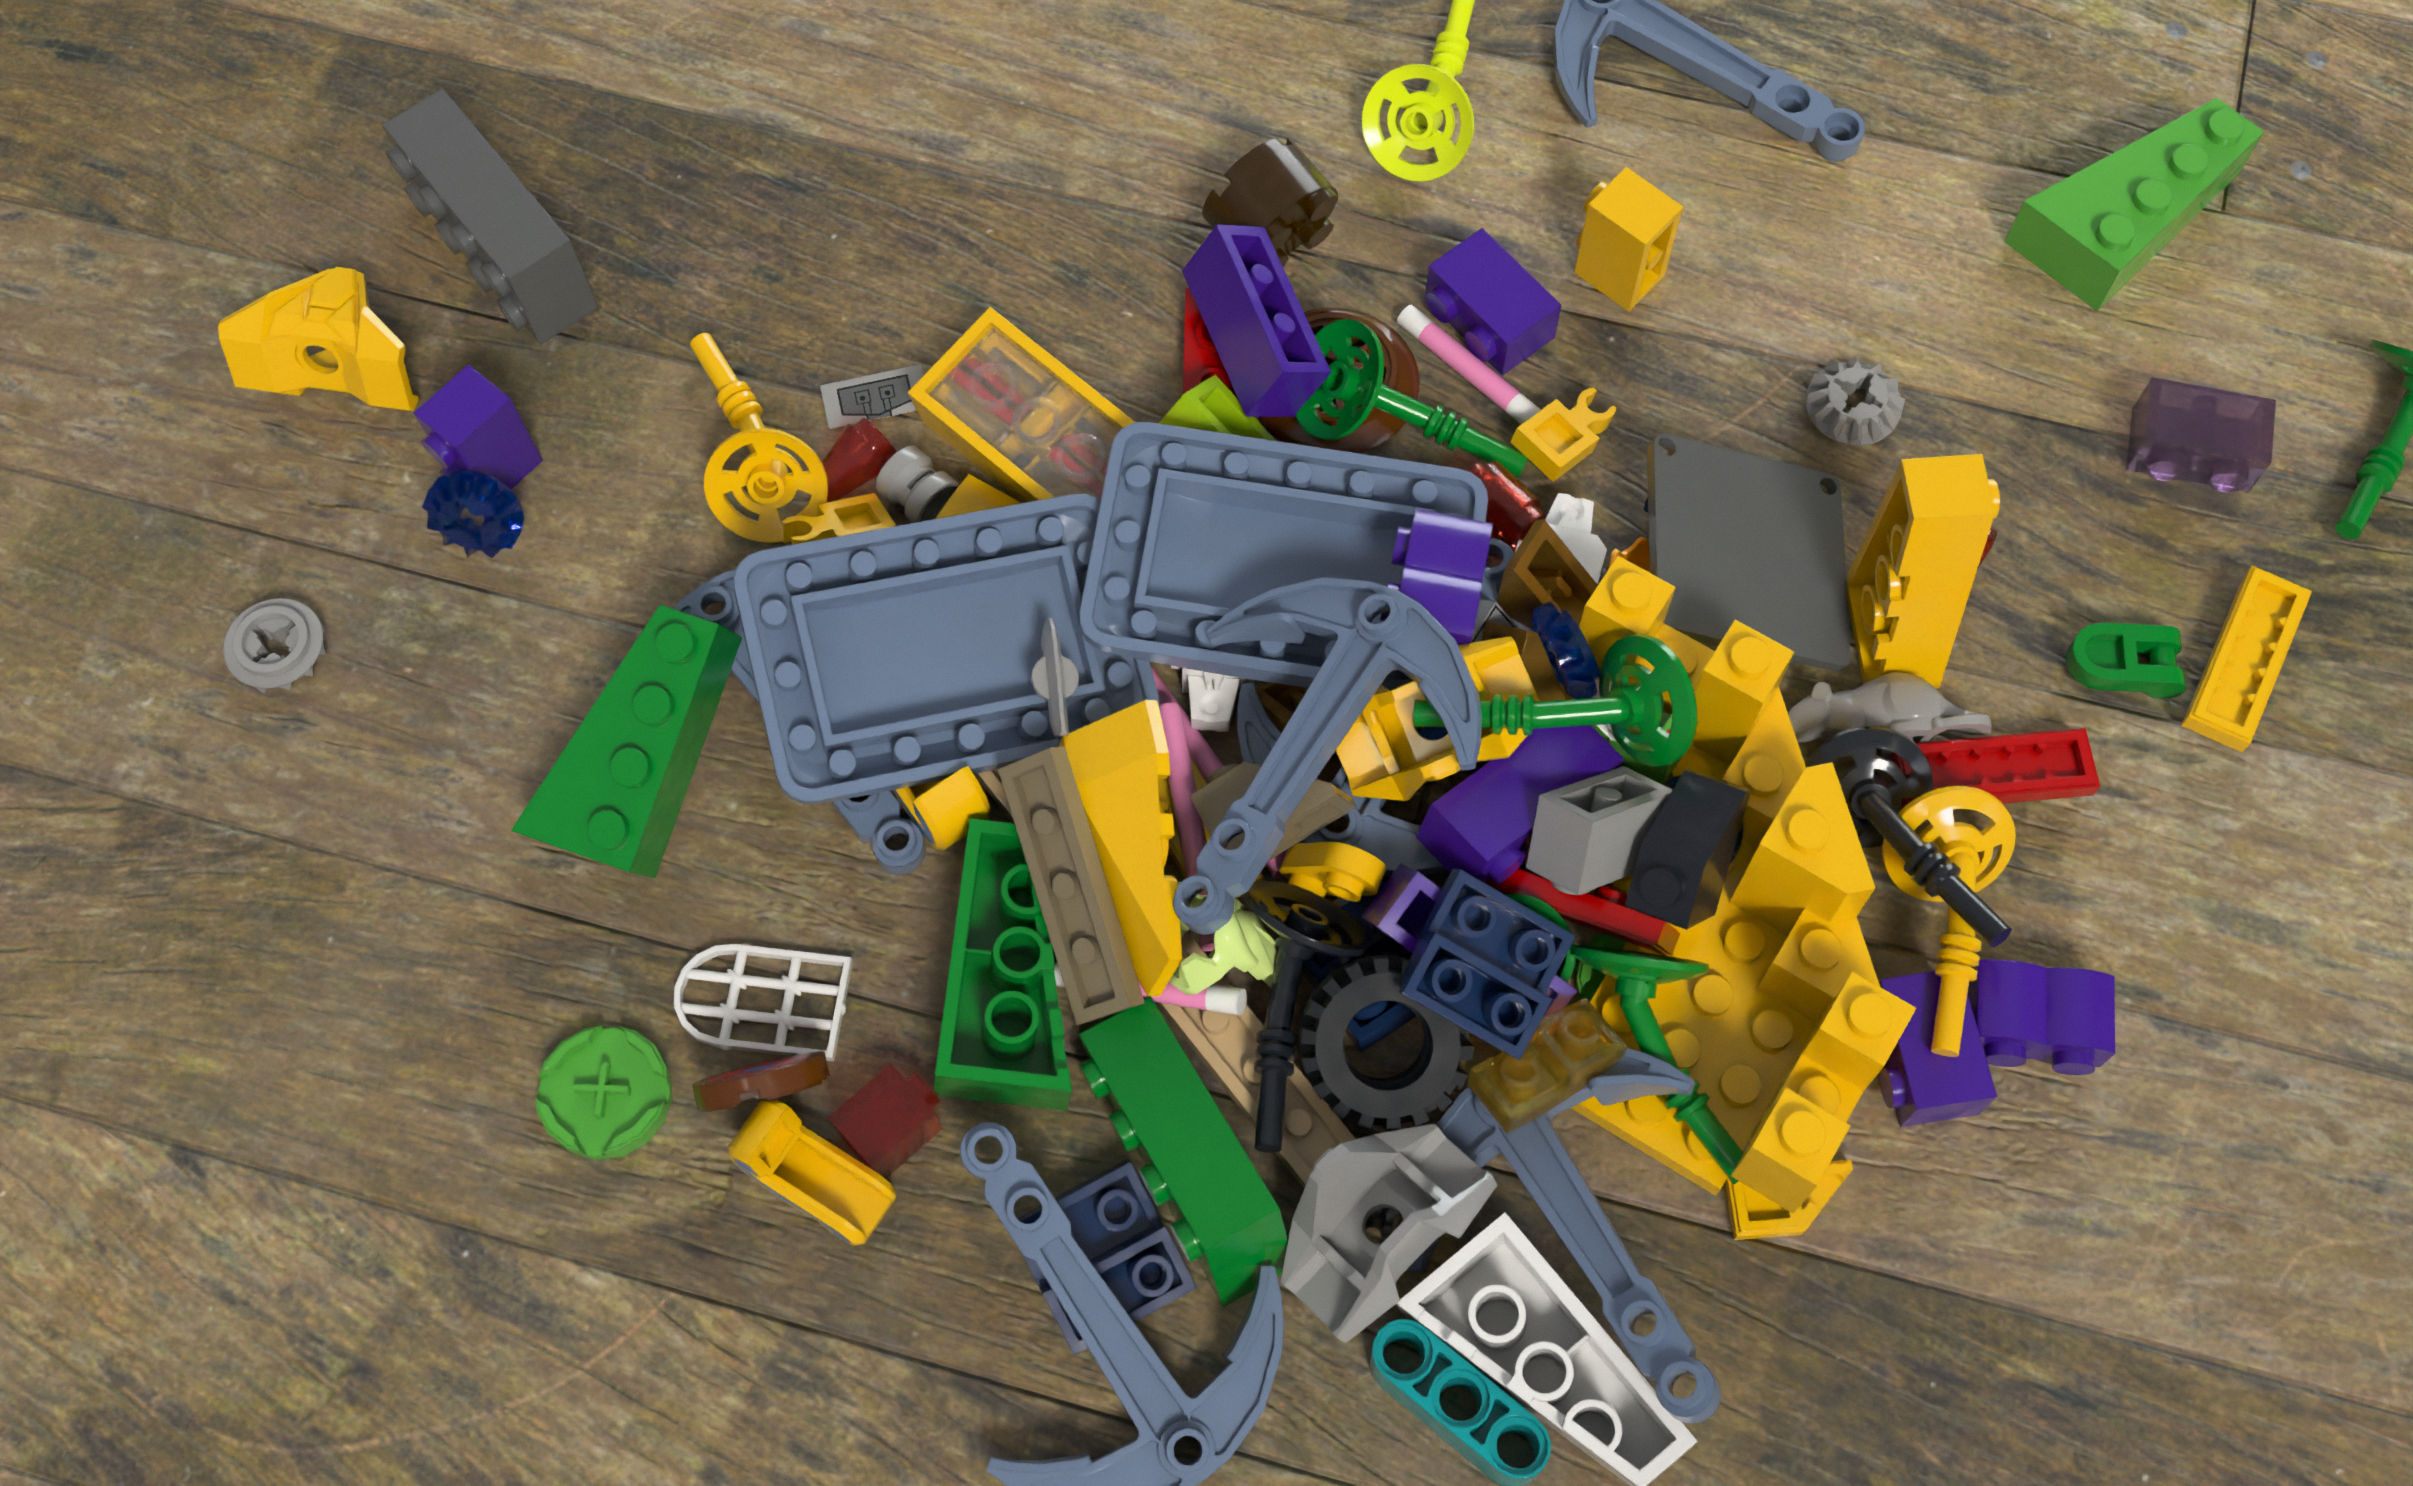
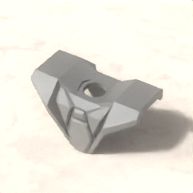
M1436 1124L1373 1134L1341 1143L1334 1149L1330 1148L1314 1163V1170L1309 1175L1293 1215L1280 1282L1296 1295L1330 1329L1336 1338L1346 1344L1400 1301L1396 1288L1397 1280L1437 1238L1445 1233L1457 1238L1462 1236L1497 1187V1183L1490 1172L1481 1169L1443 1134ZM1382 1208L1395 1209L1401 1213L1403 1222L1381 1245L1369 1241L1365 1234V1225L1370 1215Z

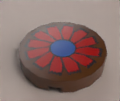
M825 1051L772 1059L722 1072L694 1082L692 1088L697 1109H701V1112H711L735 1108L737 1104L742 1103L741 1100L754 1097L756 1099L767 1097V1100L800 1092L822 1084V1080H826L830 1073Z

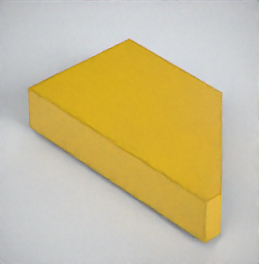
M1831 1161L1817 1187L1794 1213H1791L1740 1181L1732 1184L1727 1178L1725 1189L1733 1240L1802 1235L1852 1172V1161Z

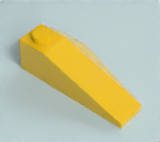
M1144 700L1070 732L1069 736L1062 737L1058 747L1065 746L1136 976L1147 996H1161L1182 961L1180 919L1177 917L1173 907V899L1178 887L1177 879L1173 875H1164L1169 839L1174 836L1173 814L1160 813L1158 779H1166L1170 776L1169 751L1158 701Z

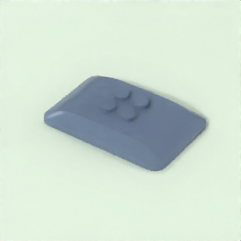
M1152 422L1132 423L1122 428L1116 434L1111 446L1080 607V630L1084 639L1089 644L1105 652L1209 673L1309 688L1337 641L1303 631L1305 638L1303 643L1300 644L1258 640L1213 646L1208 639L1206 631L1233 609L1273 588L1322 577L1371 581L1386 587L1388 582L1400 584L1403 566L1391 564L1398 527H1412L1415 509L1486 522L1487 489L1481 479L1473 473L1458 468ZM1381 614L1376 616L1371 623H1382L1383 621H1380ZM1393 670L1386 676L1381 685L1391 690L1412 681V679L1399 670Z
M1071 494L760 550L744 558L739 563L734 574V594L774 771L781 790L791 800L799 803L819 804L942 781L969 766L973 774L1000 769L1047 748L1058 747L1063 736L1054 737L1049 720L1048 701L1038 696L1033 690L1031 683V672L1037 661L1043 658L1041 638L1046 617L1053 619L1057 629L1061 655L1074 663L1079 674L1076 690L1072 696L1066 699L1069 733L1144 700L1158 701L1160 710L1159 696L1150 661L1094 648L1084 639L1080 630V607L1101 500L1088 494Z

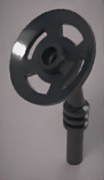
M1878 726L1850 728L1833 735L1819 745L1807 760L1806 767L1834 762L1848 752H1851L1856 765L1847 769L1838 780L1847 805L1851 804L1854 812L1863 818L1851 816L1855 829H1860L1857 835L1861 847L1873 848L1882 846L1885 838L1906 862L1904 871L1908 875L1914 876V881L1918 885L1925 886V892L1931 897L1939 895L1990 947H1996L2005 941L2010 935L2012 928L1959 877L1961 869L1955 863H1950V858L1944 852L1939 853L1940 848L1934 842L1925 843L1896 811L1902 798L1915 797L1916 799L1933 790L1932 771L1921 749L1902 733ZM1876 748L1886 749L1901 756L1911 766L1913 772L1905 776L1894 762L1887 758L1876 756ZM1874 769L1887 772L1895 779V782L1887 786L1883 776Z
M1258 880L1253 883L1250 890L1245 894V898L1256 915L1268 927L1278 933L1275 943L1279 950L1264 1029L1256 1033V1042L1259 1045L1255 1047V1057L1259 1060L1254 1062V1072L1260 1075L1254 1148L1260 1152L1277 1153L1282 1150L1287 1077L1294 1074V1064L1291 1061L1295 1059V1049L1292 1047L1296 1045V1035L1290 1031L1303 960L1312 959L1315 952L1342 957L1362 956L1368 952L1372 939L1359 921L1330 901L1289 884L1270 880ZM1276 904L1288 906L1291 909L1290 911L1280 910ZM1338 933L1345 939L1347 944H1341L1342 940Z

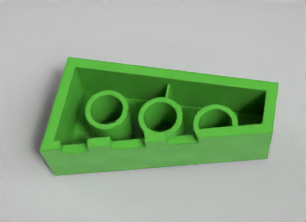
M2215 98L2024 200L2005 239V243L2094 310L2098 311L2240 174L2265 131L2220 99Z

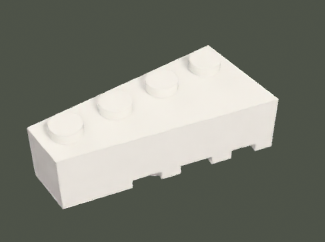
M1506 1212L1396 1303L1401 1314L1409 1320H1413L1426 1327L1500 1389L1629 1486H1648L1698 1442L1685 1425L1675 1419L1660 1404L1654 1388Z

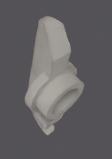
M1046 617L1041 638L1043 658L1037 661L1031 672V683L1033 690L1038 696L1048 701L1049 720L1054 737L1069 736L1066 699L1072 696L1076 690L1079 674L1074 663L1061 655L1057 629L1053 619Z

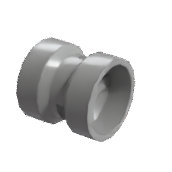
M912 445L899 450L886 462L877 477L875 487L877 492L889 503L894 505L901 504L905 508L906 518L912 523L935 519L960 483L947 472H937L933 469L931 458L919 447Z

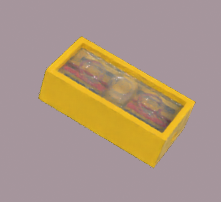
M991 307L907 392L925 425L1021 503L1071 494H1088L1101 500L1114 438L1122 428L1135 423V421Z

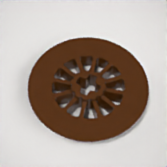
M1320 308L1304 312L1314 336L1328 324L1341 319H1353L1368 325L1376 333L1383 350L1384 382L1382 384L1417 400L1420 383L1417 363L1407 343L1393 328L1376 317L1351 309ZM1351 338L1352 346L1355 343H1360L1363 345L1360 348L1371 356L1370 349L1364 341L1359 338ZM1332 349L1325 357L1328 366L1336 359ZM1353 357L1354 366L1362 369V362L1357 357ZM1332 400L1338 409L1343 408L1344 401ZM1321 406L1316 408L1319 417L1324 423L1329 426H1336L1337 418L1322 412ZM1373 407L1365 421L1351 434L1338 440L1327 441L1309 435L1300 426L1296 415L1294 417H1258L1273 435L1285 443L1352 453L1364 452L1382 444L1395 435L1406 423L1393 415Z

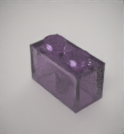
M2152 377L2132 408L2126 470L2148 474L2150 477L2162 481L2177 479L2209 485L2211 488L2221 492L2241 491L2249 493L2272 463L2276 400Z

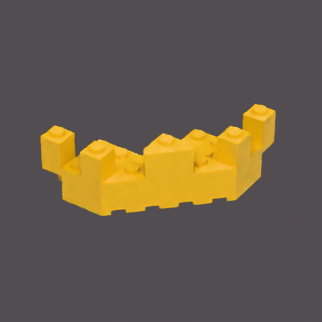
M1617 556L1585 604L1572 652L1601 668L1608 649L1623 637L1633 634H1646L1665 643L1680 659L1691 680L1696 698L1698 724L1690 748L1680 759L1664 783V786L1673 790L1683 771L1691 768L1751 790L1715 915L1687 930L1668 923L1680 933L1673 954H1668V956L1709 964L1708 973L1689 980L1681 979L1667 984L1657 985L1655 998H1648V1002L1679 1069L1687 1067L1691 1072L1689 1077L1697 1080L1700 1084L1697 1093L1706 1092L1710 1099L1707 1102V1106L1742 1151L1748 1141H1750L1731 1177L1794 1213L1819 1184L1851 1126L1846 1123L1864 1090L1885 1066L1913 1016L1916 1007L1884 990L1879 985L1857 919V915L1875 890L1866 858L1833 762L1806 767L1779 688L1794 651L1737 620H1734L1715 651L1664 623L1676 587ZM1626 654V664L1638 663L1653 671L1654 667L1644 658L1634 654ZM1565 674L1560 682V687L1566 700L1574 699L1584 685ZM1628 675L1629 685L1640 682L1635 677ZM1668 691L1662 693L1664 699L1663 711L1671 715V700ZM1529 850L1524 853L1526 855V859L1523 862V864L1525 865L1527 864ZM1633 874L1627 878H1621L1603 885V887L1627 895ZM1596 889L1591 890L1587 894L1594 895ZM1626 942L1622 949L1661 955ZM1608 975L1605 976L1564 1044L1612 1045L1640 1051L1619 1005L1621 994L1614 993L1615 978ZM1656 1095L1643 1096L1612 1105H1601L1597 1098L1593 1096L1571 1107V1109L1715 1196L1728 1178L1686 1122H1676L1673 1118L1676 1109H1666L1663 1105L1667 1098L1665 1095L1660 1097Z

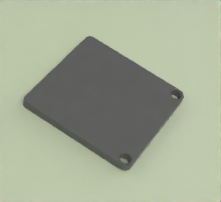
M1670 434L1657 435L1647 447L1649 565L1651 574L1676 587L1664 623L1696 641L1719 646L1734 620H1737L1794 651L1791 662L1832 671H1840L1849 665L1851 656L1842 496L1838 480L1833 475ZM1658 444L1664 446L1669 455L1662 453ZM1820 484L1824 485L1828 489L1829 494H1826L1822 490Z

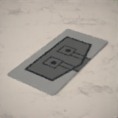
M914 365L821 385L828 427L833 429L917 411L907 392L924 376L922 366Z

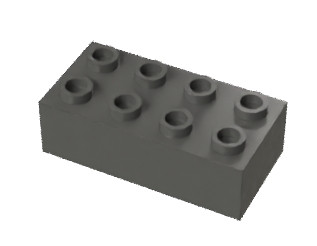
M443 88L382 124L394 147L386 152L388 159L406 183L412 182L404 187L408 197L424 218L432 214L439 221L434 226L454 255L462 251L470 259L465 264L472 277L485 293L493 289L500 297L496 301L497 305L516 331L526 327L541 345L599 308L569 238Z

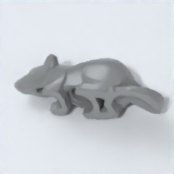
M1901 672L1881 675L1855 690L1832 693L1830 685L1826 682H1818L1814 685L1811 694L1793 706L1788 712L1798 743L1816 740L1821 737L1830 738L1844 730L1861 726H1878L1892 729L1907 736L1914 743L1933 742V736L1950 729L1969 735L1990 734L1992 729L1989 715L1963 710L1947 701L1934 686L1923 678ZM1881 749L1883 757H1891V751ZM1851 752L1837 759L1839 762L1854 760Z

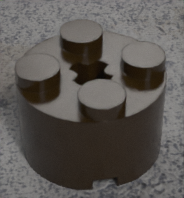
M1275 138L1258 145L1234 163L1224 174L1231 182L1220 197L1212 189L1205 200L1202 210L1203 218L1213 229L1217 224L1265 227L1279 260L1284 267L1288 261L1287 254L1302 244L1307 249L1314 248L1329 236L1334 225L1328 218L1338 201V193L1292 139L1287 138L1286 146H1284Z

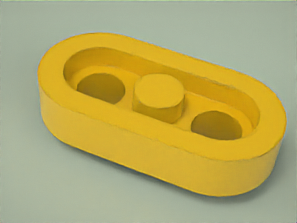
M1340 842L1297 843L1290 847L1285 854L1279 871L1289 880V885L1304 889L1322 898H1325V895L1337 896L1345 900L1357 902L1360 901L1361 896L1377 894L1387 867L1380 859L1357 847Z

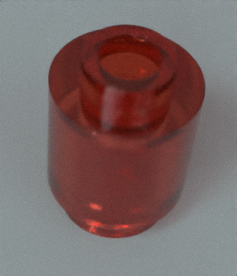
M1493 461L1487 465H1484L1482 462L1476 463L1467 471L1481 479L1487 489L1486 522L1493 524L1491 538L1505 542L1515 551L1518 541H1523L1535 520H1545L1547 514L1540 509V499L1499 461Z

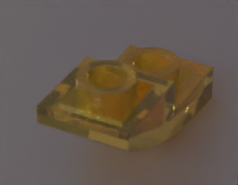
M1584 998L1543 1018L1520 1060L1502 1052L1471 1067L1467 1084L1506 1134H1509L1553 1109L1587 1086L1590 1079L1600 1076L1625 1055L1627 1045L1588 999Z

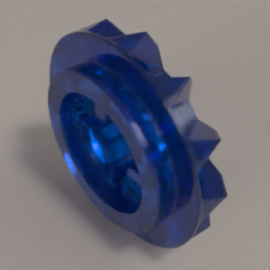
M457 470L438 477L431 484L422 508L428 513L427 529L439 531L442 534L443 547L453 543L464 547L467 558L477 551H483L487 556L493 558L503 548L512 549L524 527V511L513 491L498 479L477 471ZM468 508L473 516L483 515L484 520L481 526H477L472 518L462 519L463 509Z
M1547 602L1534 609L1532 618L1533 630L1539 634L1557 680L1563 685L1567 695L1575 699L1596 696L1597 686L1595 681L1599 680V669L1593 653L1573 617L1565 609L1559 611L1551 602Z

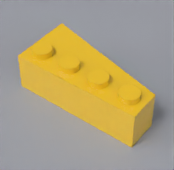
M1983 454L1901 460L1846 576L1847 603L1863 684L1881 675L1901 672L1921 677L1936 689L1940 688L1993 519L1997 517L2000 507L1998 485L1994 479H1988Z

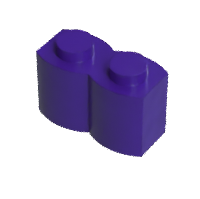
M1415 509L1412 527H1398L1391 561L1392 565L1403 566L1400 584L1388 582L1387 587L1398 590L1420 603L1455 639L1458 645L1471 643L1493 524ZM1390 611L1381 613L1380 621H1385Z
M2001 959L1979 960L1978 966L1972 967L1978 971L1977 980L1969 982L1968 997L1988 1064L2000 1067H2016L2024 1065L2026 1059H2035L2052 1064V1070L2060 1074L2087 1075L2093 1073L2095 1067H2101L2115 1054V976L2094 970L2063 967L2045 968L2032 963Z

